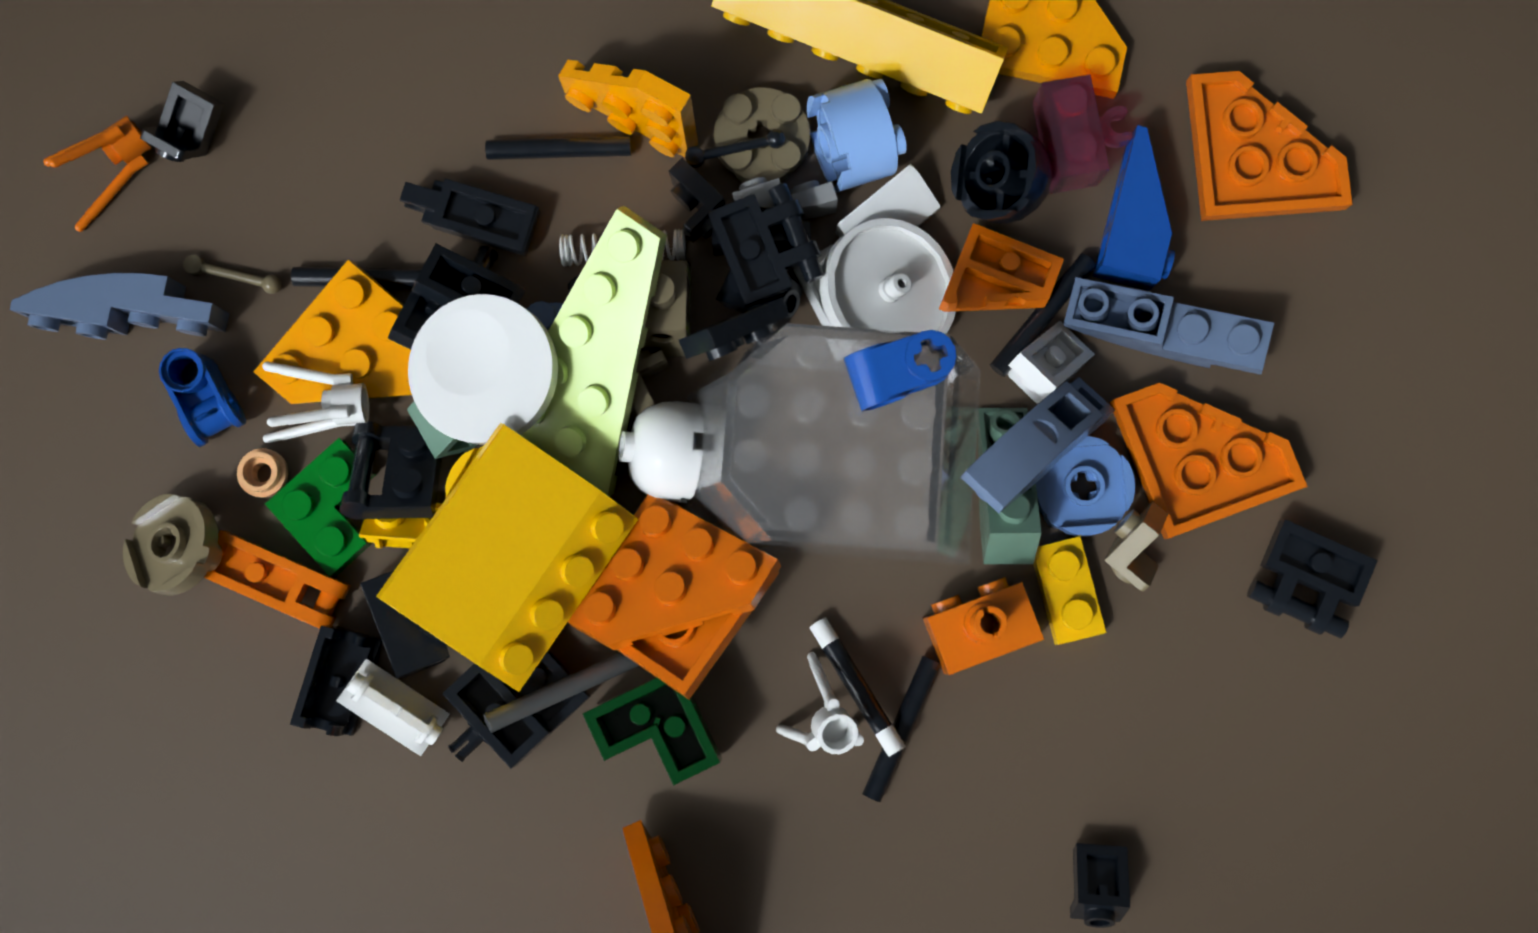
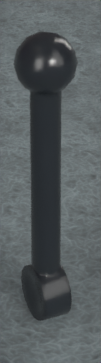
M773 129L764 137L702 150L700 147L692 146L686 150L685 159L693 168H698L707 159L765 146L778 149L784 145L786 137L781 130Z

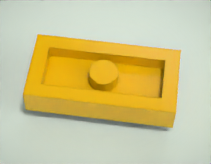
M1081 536L1038 546L1033 565L1054 644L1061 645L1107 633Z

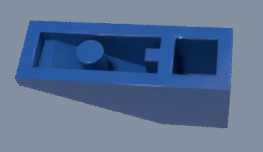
M1137 125L1126 141L1093 277L1149 291L1161 278H1168L1173 266L1175 251L1168 249L1172 230L1147 127Z

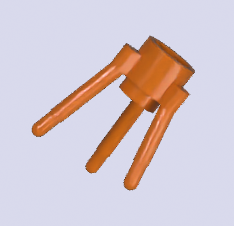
M128 115L102 132L62 149L43 160L45 166L57 168L101 147L115 165L122 161L127 164L75 224V230L78 232L86 229L134 173L149 164L142 154L152 147L149 143L140 139L142 132Z

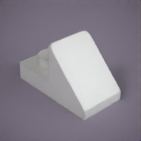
M1059 321L1013 359L1008 365L1012 368L1008 376L1036 404H1039L1066 381L1068 382L1095 354Z

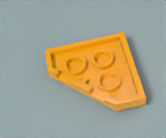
M989 0L981 37L1009 48L998 74L1102 97L1115 98L1119 89L1127 46L1096 0Z
M567 60L558 75L564 93H566L565 98L572 105L585 112H590L594 108L607 115V121L623 133L632 135L635 130L648 137L650 145L662 154L675 157L677 153L685 157L688 148L698 145L691 95L648 71L633 69L629 77L621 76L623 71L617 66L594 63L590 71H583L585 66L579 61Z
M347 260L253 372L290 404L321 402L322 392L324 390H331L333 385L268 372L262 367L264 362L286 364L331 374L352 373L353 384L364 383L366 385L368 398L412 395L408 379V362L411 350L388 339L390 330L404 304L354 261Z

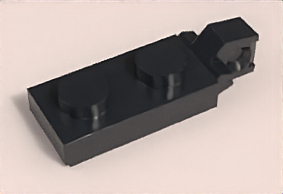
M445 179L444 182L435 180L432 189L405 182L400 201L404 203L405 208L424 213L421 220L422 223L432 226L435 230L522 256H527L541 212L536 205L449 179Z

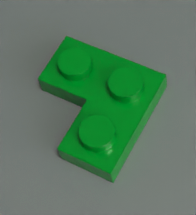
M341 438L336 439L265 503L266 507L329 577H336L372 545L366 542V538L359 537L360 530L348 517L340 512L342 494L348 491L355 453L348 443ZM373 471L371 475V480L376 476V474Z

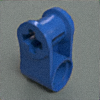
M927 330L893 342H884L864 348L846 356L843 360L861 412L894 403L909 396V394L943 382L953 369L957 356L955 346L948 336L939 331ZM928 346L932 354L939 352L942 354L943 358L938 362L935 372H931L927 364H916L915 361L919 358L922 347Z
M187 348L173 349L164 355L159 365L160 379L177 409L182 427L198 447L208 444L209 437L232 425L238 428L246 424L245 414L239 402L229 390L218 365L213 359ZM195 361L198 368L197 376L194 381L185 385L182 379V372L187 364Z

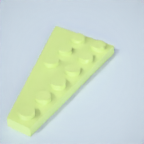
M625 206L616 209L548 330L558 358L556 389L545 413L530 429L521 434L522 437L609 497L615 491L618 477L615 475L619 457L620 437L622 432L627 431L639 374L636 372L641 348L645 345L648 330L645 325L651 297L655 296L667 238L665 233Z

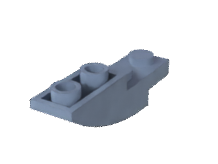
M107 273L63 280L15 298L11 301L10 305L11 311L29 318L27 325L30 327L59 332L60 324L76 327V334L100 340H107L108 332L127 335L129 324L158 329L160 321L177 324L176 331L206 337L208 329L226 332L229 318L228 312L213 303L184 299L186 287L168 276L145 273Z
M1075 277L1064 320V326L1133 350L1205 368H1210L1212 364L1260 375L1264 368L1274 323L1175 303L1172 296Z
M1080 377L1070 384L1066 381L1002 435L960 478L975 491L980 499L987 502L999 514L1049 473L1063 456L1105 423L1115 409Z

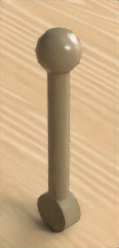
M196 255L186 257L183 262L185 271L193 276L208 273L260 286L268 294H275L281 289V281L275 275H268L263 278L207 264Z

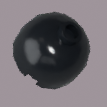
M1003 121L981 125L973 131L977 135L970 140L968 145L961 144L955 153L951 168L952 192L955 199L962 202L966 209L964 211L972 217L999 224L1020 221L1038 209L1048 195L1052 182L1051 158L1043 142L1021 126Z

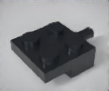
M435 243L414 283L411 293L390 330L388 339L411 350L413 342L424 323L447 303L469 295L490 294L507 298L519 304L526 288L491 271L495 261L498 259V254L494 249L491 250L486 262H482L489 249L488 246H480L474 260L471 261Z
M548 650L520 692H518L474 663L442 693L467 720L470 726L452 744H449L448 748L451 753H455L469 741L455 755L458 760L463 762L484 741L512 769L518 766L591 696L585 690L491 733L485 722L484 713L571 674Z

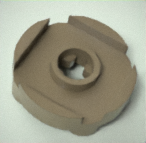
M766 87L751 88L731 95L724 102L723 109L715 122V147L751 140L748 139L750 132H755L759 126L767 127L769 132L773 129L781 130L785 134L786 141L778 149L767 146L765 148H756L720 156L718 159L723 166L725 165L730 172L735 174V178L743 183L759 177H765L767 181L779 178L780 183L789 178V174L794 172L799 165H802L809 151L810 126L807 116L801 109L800 102L791 94Z
M175 494L157 496L142 506L131 522L138 525L134 531L133 539H125L123 546V562L130 579L140 587L166 596L178 595L196 586L204 578L207 571H212L218 567L223 554L222 548L218 544L217 523L211 510L202 501ZM170 536H176L173 550L171 553H166L165 550L171 545Z

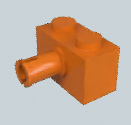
M1006 577L977 587L980 597L962 603L958 594L931 604L934 614L924 617L923 620L944 674L951 675L1044 640L1022 582L1009 586Z

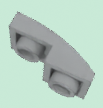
M765 177L748 180L739 186V191L732 193V201L734 202L755 194L762 212L775 206L768 191L774 186L781 184L780 180L777 178L767 181ZM816 180L808 181L795 186L791 190L793 200L798 199L805 213L801 217L802 220L836 213L838 198L832 181L821 185Z

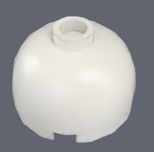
M674 401L661 402L645 408L636 417L631 432H622L619 442V461L628 462L629 476L639 491L655 498L680 503H687L686 499H692L694 496L703 457V450L696 449L694 432L704 433L702 410L697 403Z

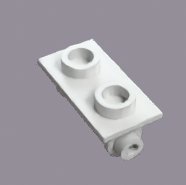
M365 659L336 700L419 756H422L429 744H434L443 730L442 725L450 715L368 659Z

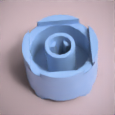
M869 79L861 80L812 95L808 98L807 117L816 116L818 123L817 130L810 132L814 151L828 182L837 180L834 187L836 192L894 175L898 168V155L904 154L907 151L906 139L899 124H892L887 109L890 106L889 93L882 79L874 81Z

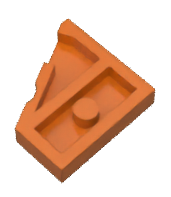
M973 223L939 310L954 312L1044 308L1050 299L1064 259Z

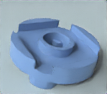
M1086 437L1063 456L1049 473L1036 483L1039 511L1043 515L1045 522L1052 528L1059 529L1073 536H1092L1111 529L1122 519L1134 500L1135 478L1130 463L1123 455L1120 456L1104 440L1096 437ZM1077 473H1085L1087 481H1095L1096 490L1088 493V500H1081L1078 493L1071 491L1070 484L1077 481Z

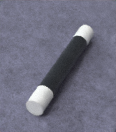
M825 617L810 626L811 632L888 757L905 748L904 742L827 618Z

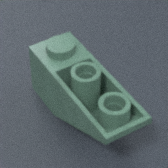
M978 408V458L1028 413L1027 408ZM1036 483L999 514L987 502L979 498L983 564H1033L1042 533Z

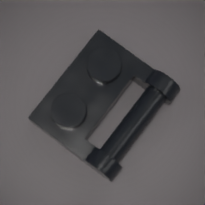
M373 421L356 423L352 435V442L356 447L348 491L342 494L340 512L352 519L432 518L435 514L442 458H434L416 426H381ZM376 450H388L382 495L369 494Z

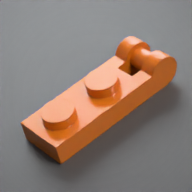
M219 531L218 544L222 548V559L216 569L207 571L204 576L205 579L320 629L321 625L333 626L336 617L332 614L339 599L346 598L351 587L350 584L337 578L329 577L324 573L231 532ZM309 586L321 591L314 607L302 603Z

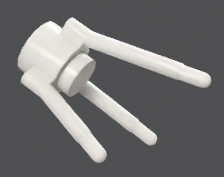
M263 363V369L268 372L333 385L331 390H324L322 392V409L268 418L267 424L270 427L307 424L265 434L263 436L265 443L283 441L337 427L355 426L356 423L368 422L369 398L367 388L364 383L353 384L352 373L331 374L286 364Z
M814 652L808 653L807 659L824 699V707L819 709L812 718V732L806 733L780 724L776 727L777 733L805 744L810 751H816L822 747L824 751L830 754L839 755L848 752L854 745L861 746L864 738L860 734L858 721L852 719L847 711L840 707V703L832 691L817 655Z

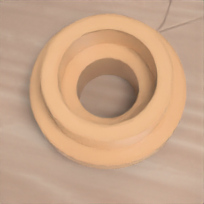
M267 448L254 449L248 452L239 462L237 479L241 488L246 493L259 498L271 497L285 486L288 479V466L285 459L279 453ZM263 465H269L271 468L270 478L265 482H260L257 477L258 470Z

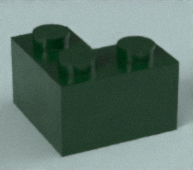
M658 678L582 713L604 761L648 739H652L673 786L721 763L722 756L693 695L689 700Z

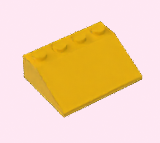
M500 423L376 597L485 671L520 692L636 524L638 518L597 487L505 424Z

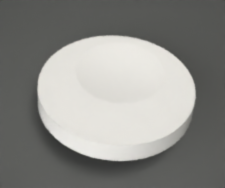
M892 218L873 219L861 223L845 233L829 250L822 266L825 276L820 278L821 302L831 327L838 337L852 350L857 352L876 344L893 342L927 330H935L945 335L947 334L953 323L956 311L944 312L939 310V306L951 279L953 268L940 245L925 231L903 220ZM928 346L922 347L921 354L929 351Z
M490 294L461 297L438 309L428 318L413 342L408 362L410 391L423 417L434 428L451 438L467 443L485 445L500 423L505 424L521 435L541 418L553 398L558 379L556 349L543 323L533 313L518 303Z

